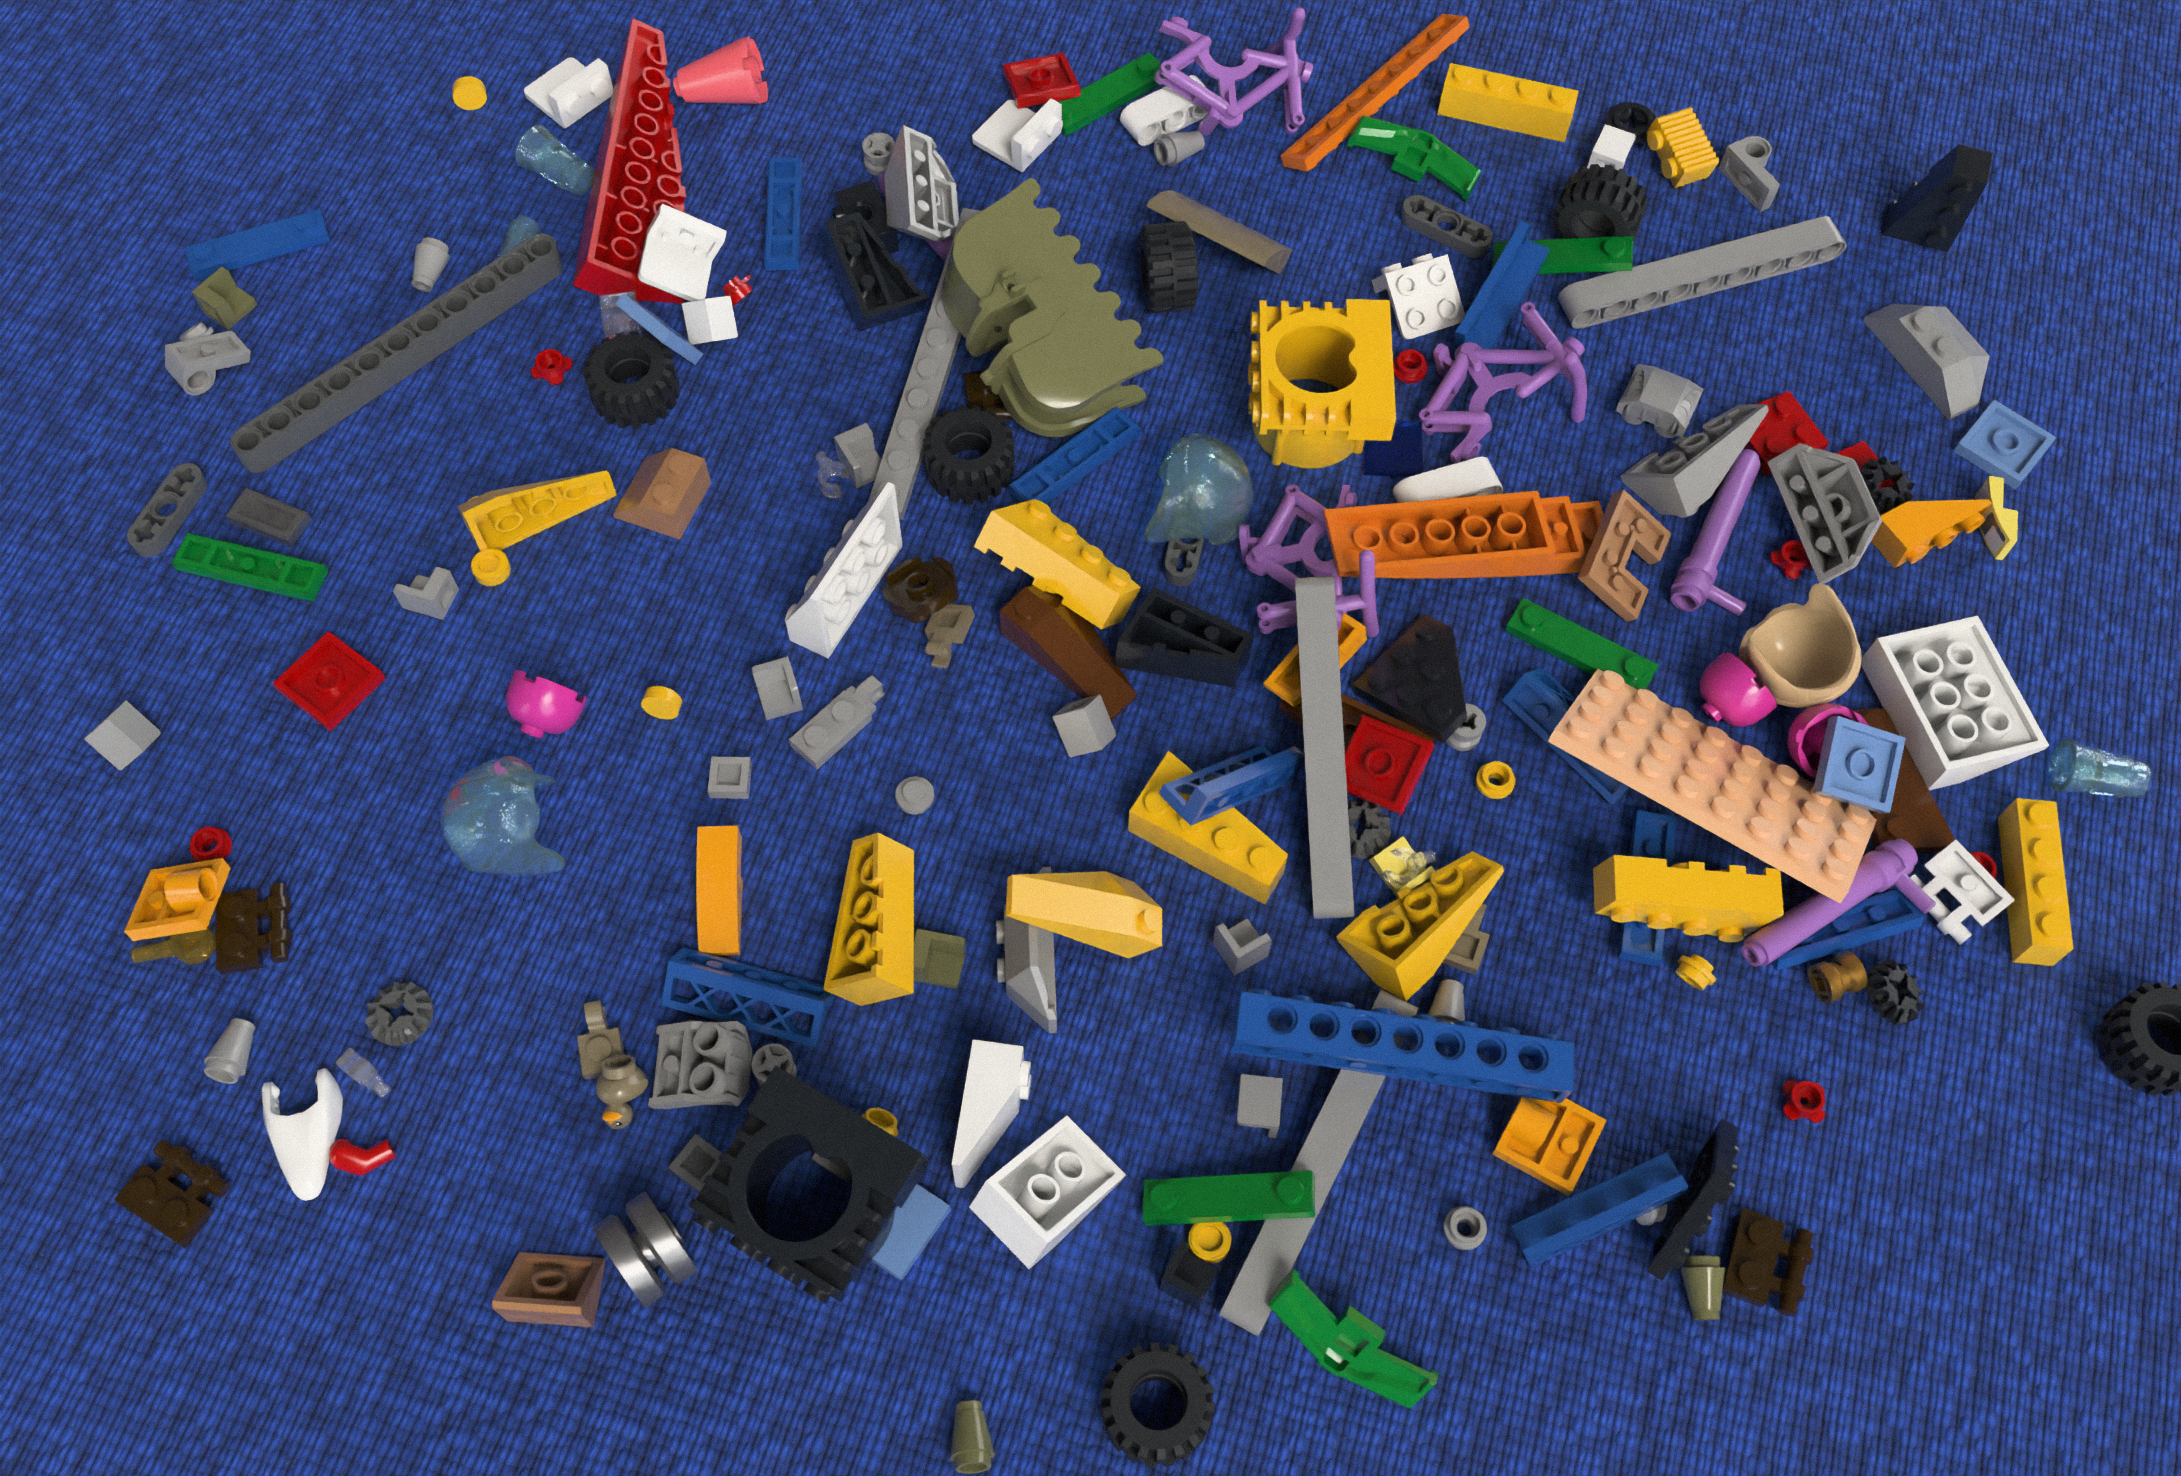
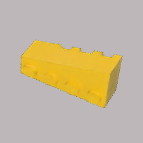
M1036 499L991 511L974 545L983 553H987L991 549L1003 557L1000 564L1012 572L1019 568L1035 578L1032 585L1041 591L1063 596L1061 604L1101 630L1123 621L1141 588L1131 579L1128 572L1116 567L1104 557L1103 552L1098 547L1086 542L1077 534L1073 526L1061 521L1051 512L1047 504Z
M1613 855L1593 868L1595 914L1610 916L1611 920L1615 922L1637 921L1647 923V926L1652 929L1675 928L1683 930L1684 934L1690 936L1707 934L1717 936L1723 942H1739L1744 939V936L1784 915L1781 872L1778 869L1765 868L1761 875L1746 874V866L1728 865L1727 870L1709 871L1705 870L1704 862L1688 861V863H1678L1667 867L1666 859Z

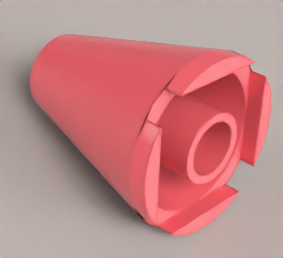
M750 36L742 37L678 69L677 77L673 78L677 96L683 97L687 103L760 104L768 100L767 81L762 82L761 71H764V65L755 41L750 39Z

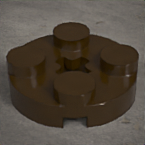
M921 557L904 561L892 569L886 577L888 584L885 588L883 587V595L889 609L899 616L907 617L911 623H919L926 620L930 614L955 602L959 597L958 581L952 565L947 560L940 557H932L934 562H922Z

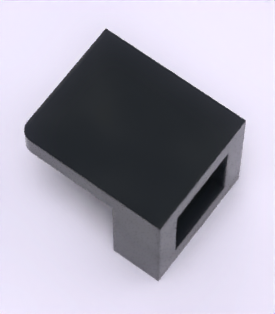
M1180 1241L1161 1279L1160 1291L1199 1310L1218 1268L1188 1253L1189 1245Z

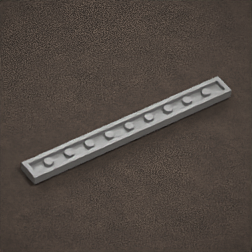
M962 209L868 500L869 502L887 482L894 484L899 519L902 520L904 519L924 455L923 439H925V431L928 426L932 427V420L936 417L962 335L944 310L941 299L943 280L955 235L966 220L981 212L979 210Z

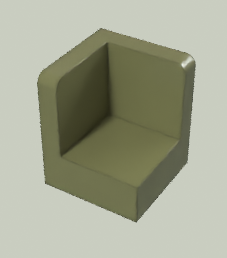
M220 267L192 291L203 313L226 330L232 328L257 306L256 300L237 287L230 272L224 267Z
M917 929L914 939V981L952 989L958 988L967 953L965 938Z

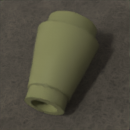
M1687 1256L1684 1262L1685 1267L1680 1269L1692 1311V1319L1720 1320L1719 1311L1721 1308L1725 1268L1720 1267V1257Z
M975 1400L960 1402L955 1406L956 1414L950 1460L955 1463V1470L958 1473L975 1474L987 1471L991 1468V1459L995 1456L982 1403Z

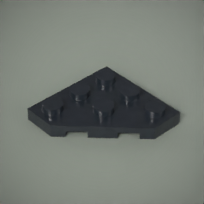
M1423 614L1352 684L1356 696L1442 743L1467 719L1454 630L1426 614Z
M1724 1119L1720 1120L1701 1148L1693 1164L1695 1167L1689 1178V1183L1692 1184L1691 1187L1688 1186L1689 1194L1675 1200L1669 1213L1671 1217L1664 1229V1234L1668 1237L1665 1238L1659 1235L1650 1251L1647 1272L1662 1281L1671 1268L1675 1270L1680 1269L1690 1251L1687 1244L1694 1235L1698 1238L1702 1237L1712 1220V1215L1709 1214L1716 1202L1723 1205L1735 1187V1182L1731 1178L1737 1168V1163L1733 1161L1739 1150V1145L1735 1143L1737 1127Z

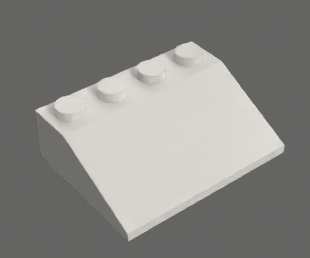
M887 482L861 509L856 518L848 521L843 530L842 539L836 548L832 547L829 549L824 558L823 567L817 576L813 575L810 577L805 586L804 595L798 604H793L789 608L785 617V623L790 641L828 659L903 546L894 484Z
M1978 616L1877 638L1862 657L1861 665L1883 708L1886 709L1899 735L1906 738L1905 746L1929 790L1964 782L2042 751L2049 746Z

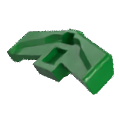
M1364 115L1358 122L1347 144L1348 147L1356 145L1396 156L1391 169L1420 183L1425 173L1429 171L1462 195V200L1465 202L1468 200L1481 174L1480 169L1438 140L1435 135L1422 129H1414Z
M1295 1268L1277 1285L1267 1303L1268 1307L1317 1359V1363L1334 1376L1345 1378L1408 1409H1411L1437 1384L1438 1372L1432 1369L1428 1372L1379 1349L1378 1347L1383 1343L1386 1331L1349 1305L1336 1318L1299 1278V1273Z

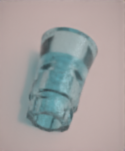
M536 125L530 128L520 139L515 153V159L519 166L543 176L560 188L568 190L577 196L585 193L591 187L595 173L594 169L585 163L582 157L561 143L545 126Z
M2065 739L2059 743L2053 753L2049 767L2050 785L2056 792H2083L2117 798L2123 796L2141 798L2148 790L2151 777L2150 767L2146 763L2135 761L2129 756L2095 749L2071 739Z

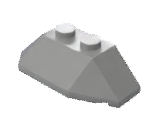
M903 125L899 131L884 175L887 226L916 238L936 242L953 238L959 221L956 183L945 161L935 150L937 146L933 138Z
M1890 304L1864 317L1863 322L1948 420L1978 405L1990 356L1947 307Z
M1801 443L1768 461V465L1819 583L1825 584L1855 568L1882 523L1881 516L1856 461L1850 457L1812 448Z
M1042 867L1036 874L1051 873V867ZM1005 904L1004 920H996L997 945L1005 944V958H997L998 983L1006 982L1007 997L1045 1031L1057 1033L1053 932L1006 916Z

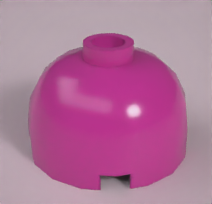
M1723 652L1704 670L1699 681V692L1705 701L1701 709L1714 723L1723 720L1728 725L1734 727L1750 726L1766 717L1777 707V704L1766 686L1760 689L1754 680L1757 675L1740 659L1729 652L1726 654Z
M514 670L508 685L506 704L511 717L522 724L519 731L542 739L544 732L560 734L569 730L576 723L583 711L587 697L577 696V692L538 676L534 681L525 677L526 672Z
M1821 703L1808 707L1794 719L1789 728L1787 745L1790 757L1804 773L1815 779L1829 717L1840 716L1868 725L1860 714L1843 705Z

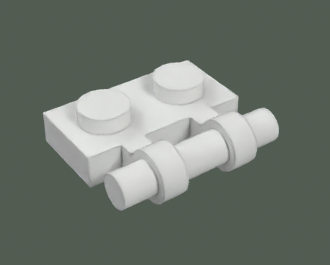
M1954 840L1924 865L1935 877L1927 885L1915 874L1910 877L1936 902V905L1929 913L1939 922L1937 927L1944 935L1949 933L1959 945L1973 935L1961 923L1971 915L1983 927L2015 901L1957 840ZM1943 888L1961 904L1953 912L1935 896Z

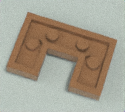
M1624 489L1614 492L1578 579L1626 622L1638 619L1649 590L1627 571L1625 566L1632 549L1649 565L1660 562L1671 533Z

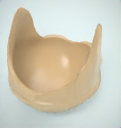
M1818 583L1811 587L1809 600L1806 604L1789 603L1777 607L1769 612L1758 625L1747 630L1740 643L1738 659L1757 675L1754 680L1760 689L1766 686L1777 704L1795 708H1808L1817 704L1828 703L1843 695L1858 677L1862 663L1861 648L1852 620L1836 593L1830 586L1823 583Z

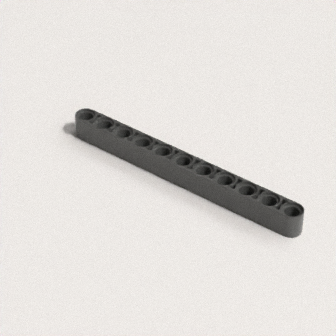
M541 233L531 236L237 429L230 438V444L244 468L252 473H262L270 469L555 279L563 270V263L556 241L548 234Z

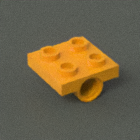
M223 858L150 870L124 932L132 941L207 930L231 868Z
M1522 1096L1492 1155L1569 1196L1573 1192L1607 1120L1567 1098L1563 1102L1557 1103Z

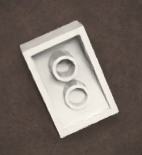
M981 1040L972 1041L952 1158V1170L956 1187L964 1188L1019 1113L1020 1100H1028L1031 1062L1024 1061L1023 1046Z
M1065 1116L987 1179L969 1208L1030 1269L1073 1230L1124 1179L1126 1174L1068 1116Z

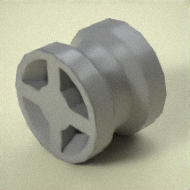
M873 133L864 139L862 143L864 166L870 174L880 176L887 169L895 146V141L891 136L885 133Z
M1465 704L1467 719L1464 722L1468 723V725H1461L1446 740V743L1453 749L1469 751L1479 744L1486 726V718L1482 710L1475 705Z
M772 1043L764 1045L753 1056L752 1070L760 1087H762L769 1076L768 1073H771L775 1065L779 1068L782 1067L784 1071L794 1077L797 1076V1069L792 1054L781 1044Z

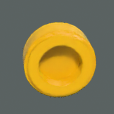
M464 76L457 79L452 86L453 100L460 108L476 110L486 103V88L484 83L478 78Z
M488 548L478 552L473 557L471 570L480 584L496 586L503 583L509 577L511 565L503 551Z
M664 686L647 688L641 702L645 712L660 719L676 718L682 705V699L679 694Z
M1223 1222L1195 1223L1188 1236L1189 1251L1192 1255L1209 1264L1220 1262L1227 1256L1231 1246V1233L1228 1227Z

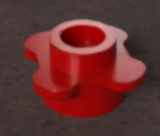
M750 274L743 280L737 275L722 288L726 293L724 296H731L733 307L753 290L747 282L752 277Z
M547 349L536 356V366L531 368V374L535 379L542 378L549 381L551 385H559L563 382L565 372L573 367V362L571 358L563 357L559 351Z
M1797 540L1787 541L1781 550H1774L1770 555V561L1775 565H1779L1785 572V576L1790 579H1797L1800 576V572L1804 569L1813 568L1802 542Z
M1788 1080L1784 1083L1782 1091L1786 1095V1105L1783 1107V1114L1786 1118L1792 1121L1797 1118L1809 1119L1812 1123H1820L1825 1118V1111L1822 1109L1825 1104V1091L1820 1084L1810 1081L1797 1083L1795 1080ZM1800 1099H1806L1807 1105H1803L1800 1102Z

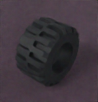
M1591 164L1589 169L1583 166L1578 169L1577 173L1573 172L1564 185L1553 212L1554 229L1560 232L1559 237L1561 239L1634 236L1635 240L1647 210L1648 198L1644 195V187L1637 185L1638 180L1634 176L1629 177L1626 175L1627 171L1621 168L1616 170L1613 169L1612 165L1606 164L1604 167H1600L1598 164Z
M1186 221L1143 225L1139 234L1138 255L1142 291L1148 309L1151 313L1193 309L1198 298V265L1195 243Z
M630 331L629 335H623V332L615 334V338H604L601 340V346L595 345L591 349L592 356L586 357L584 362L586 367L583 368L585 382L596 412L600 417L604 416L606 422L610 424L617 422L618 427L627 428L628 425H633L634 429L641 428V424L648 423L649 426L655 424V419L658 417L664 419L668 415L667 409H674L676 406L675 398H679L680 394L679 381L669 349L665 348V345L660 340H654L653 336L648 333L639 336L638 331ZM635 376H642V377H643V378L640 379L639 381H636V382H633V383H629V384H622V383H621L622 381H624L625 379H628V378H630V377H635Z
M965 405L958 406L957 411H952L951 409L944 411V417L942 418L936 416L932 420V427H927L925 439H923L926 475L929 477V483L932 488H937L938 494L942 497L950 495V501L958 503L961 499L965 500V504H973V500L980 499L981 503L989 501L988 496L993 495L996 498L1000 495L1001 487L1007 488L1011 483L1010 477H1013L1015 471L1013 432L1010 426L1006 427V420L1002 416L995 418V411L989 408L986 411H981V406L973 405L972 409H966ZM965 450H977L984 453L983 456L971 460H964L954 456Z
M2157 982L2153 986L2150 983L2141 985L2113 1005L2102 1017L2105 1021L2099 1024L2098 1033L2104 1037L2098 1040L2099 1049L2106 1050L2107 1055L2103 1057L2107 1066L2113 1064L2117 1070L2113 1074L2119 1080L2123 1078L2130 1081L2129 1087L2136 1091L2144 1087L2146 1094L2153 1096L2160 1092L2164 1096L2174 1095L2178 1091L2181 1092V985L2175 984L2171 988H2169L2167 982ZM2147 1024L2154 1025L2166 1033L2174 1046L2175 1055L2164 1051L2156 1045L2148 1032Z
M1160 1342L1150 1343L1149 1348L1142 1349L1141 1345L1132 1348L1131 1354L1128 1356L1122 1355L1116 1361L1113 1370L1110 1369L1106 1376L1101 1397L1103 1427L1106 1435L1111 1437L1112 1445L1117 1451L1120 1452L1122 1450L1127 1454V1459L1134 1463L1139 1460L1145 1462L1147 1467L1155 1468V1464H1164V1467L1174 1465L1175 1461L1179 1459L1185 1460L1191 1456L1192 1452L1199 1448L1204 1441L1214 1414V1390L1212 1383L1207 1381V1371L1203 1365L1198 1367L1195 1364V1357L1188 1351L1184 1355L1178 1352V1346L1169 1344L1168 1348L1160 1347ZM1163 1381L1173 1386L1179 1392L1184 1403V1410L1181 1419L1175 1426L1166 1430H1152L1144 1427L1135 1419L1130 1407L1131 1396L1134 1390L1145 1382Z

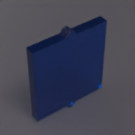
M1396 421L1391 441L1365 440L1363 447L1364 475L1389 476L1391 479H1396V477H1410L1423 473L1421 422Z

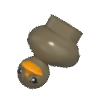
M616 1055L602 1061V1074L595 1084L597 1097L605 1104H608L604 1109L602 1119L612 1129H623L630 1124L633 1118V1111L627 1102L641 1095L649 1083L645 1073L636 1066L635 1058L630 1055Z

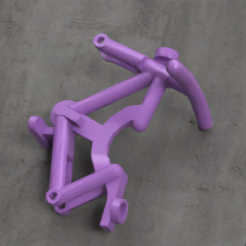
M1301 7L1295 8L1292 12L1289 27L1279 40L1268 46L1263 52L1251 49L1243 50L1241 52V59L1244 63L1232 68L1222 66L1213 60L1209 54L1210 37L1187 29L1189 24L1185 19L1171 17L1169 21L1163 20L1159 31L1182 40L1187 47L1168 61H1164L1156 72L1154 79L1158 84L1166 85L1208 112L1198 127V131L1204 136L1210 135L1218 123L1228 129L1237 127L1242 121L1245 111L1283 84L1286 122L1284 130L1287 134H1294L1305 121L1302 111L1301 82L1307 83L1313 70V64L1300 60L1296 53V38L1299 36L1303 26L1305 10ZM1195 61L1208 75L1218 80L1219 96L1181 72V70ZM1258 65L1280 69L1237 101L1236 81L1244 80L1253 74Z
M1526 302L1521 306V313L1524 317L1523 326L1529 330L1543 350L1481 349L1478 344L1467 342L1456 349L1454 361L1450 358L1448 347L1443 343L1438 344L1434 349L1433 354L1437 373L1443 377V380L1426 407L1420 411L1419 418L1422 422V430L1426 435H1432L1435 432L1468 433L1467 437L1450 453L1451 461L1455 464L1459 463L1462 459H1473L1479 453L1481 444L1478 442L1492 428L1491 417L1487 412H1484L1485 404L1498 391L1512 388L1516 390L1518 397L1526 398L1560 373L1572 385L1571 420L1580 423L1585 418L1587 382L1585 369L1579 359L1584 353L1585 348L1574 337H1568L1561 344L1537 312L1532 302ZM1484 363L1547 365L1532 376L1516 372L1492 377ZM1470 375L1478 389L1471 398L1469 411H1446L1464 381Z
M1292 484L1285 488V495L1261 538L1250 536L1249 525H1240L1239 539L1242 561L1250 572L1258 576L1268 574L1295 593V578L1299 577L1284 568V564L1302 561L1304 567L1315 577L1334 576L1337 630L1341 627L1343 614H1346L1347 611L1361 609L1363 625L1366 627V635L1370 638L1378 635L1379 624L1376 611L1374 553L1371 550L1365 549L1359 554L1360 594L1344 596L1342 577H1338L1334 558L1329 561H1321L1314 552L1317 541L1324 535L1328 536L1323 516L1324 509H1327L1326 507L1301 492L1297 485ZM1342 485L1339 503L1336 508L1356 507V493L1350 492V485ZM1296 515L1311 524L1302 535L1298 544L1281 547V543ZM1296 600L1272 605L1269 603L1259 604L1257 606V615L1261 618L1259 621L1260 632L1269 634L1274 629L1297 626Z

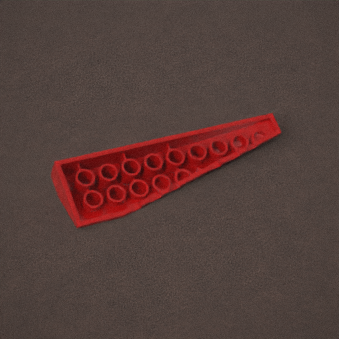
M632 18L629 25L604 127L573 286L609 299H619L625 293L637 301L682 304L685 299L646 284L638 278L649 225L661 204L685 213L684 200L686 192L685 186H681L680 175L683 171L677 128L673 127L672 121L675 114L673 104L670 103L669 99L671 85L670 78L666 77L665 71L667 57L663 31Z

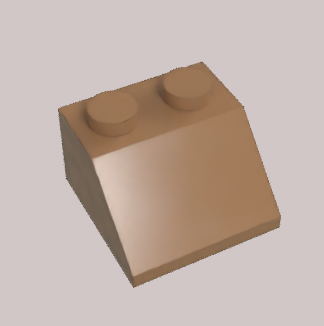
M669 448L646 457L613 513L614 518L680 540L711 485L705 458L674 448Z

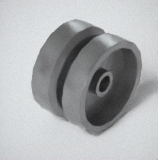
M644 1191L626 1204V1213L636 1227V1231L630 1234L619 1217L609 1215L592 1227L629 1287L642 1305L647 1308L665 1293V1286L654 1270L655 1267L660 1264L669 1278L678 1284L696 1273L698 1269L683 1247L686 1243L665 1212L660 1214Z

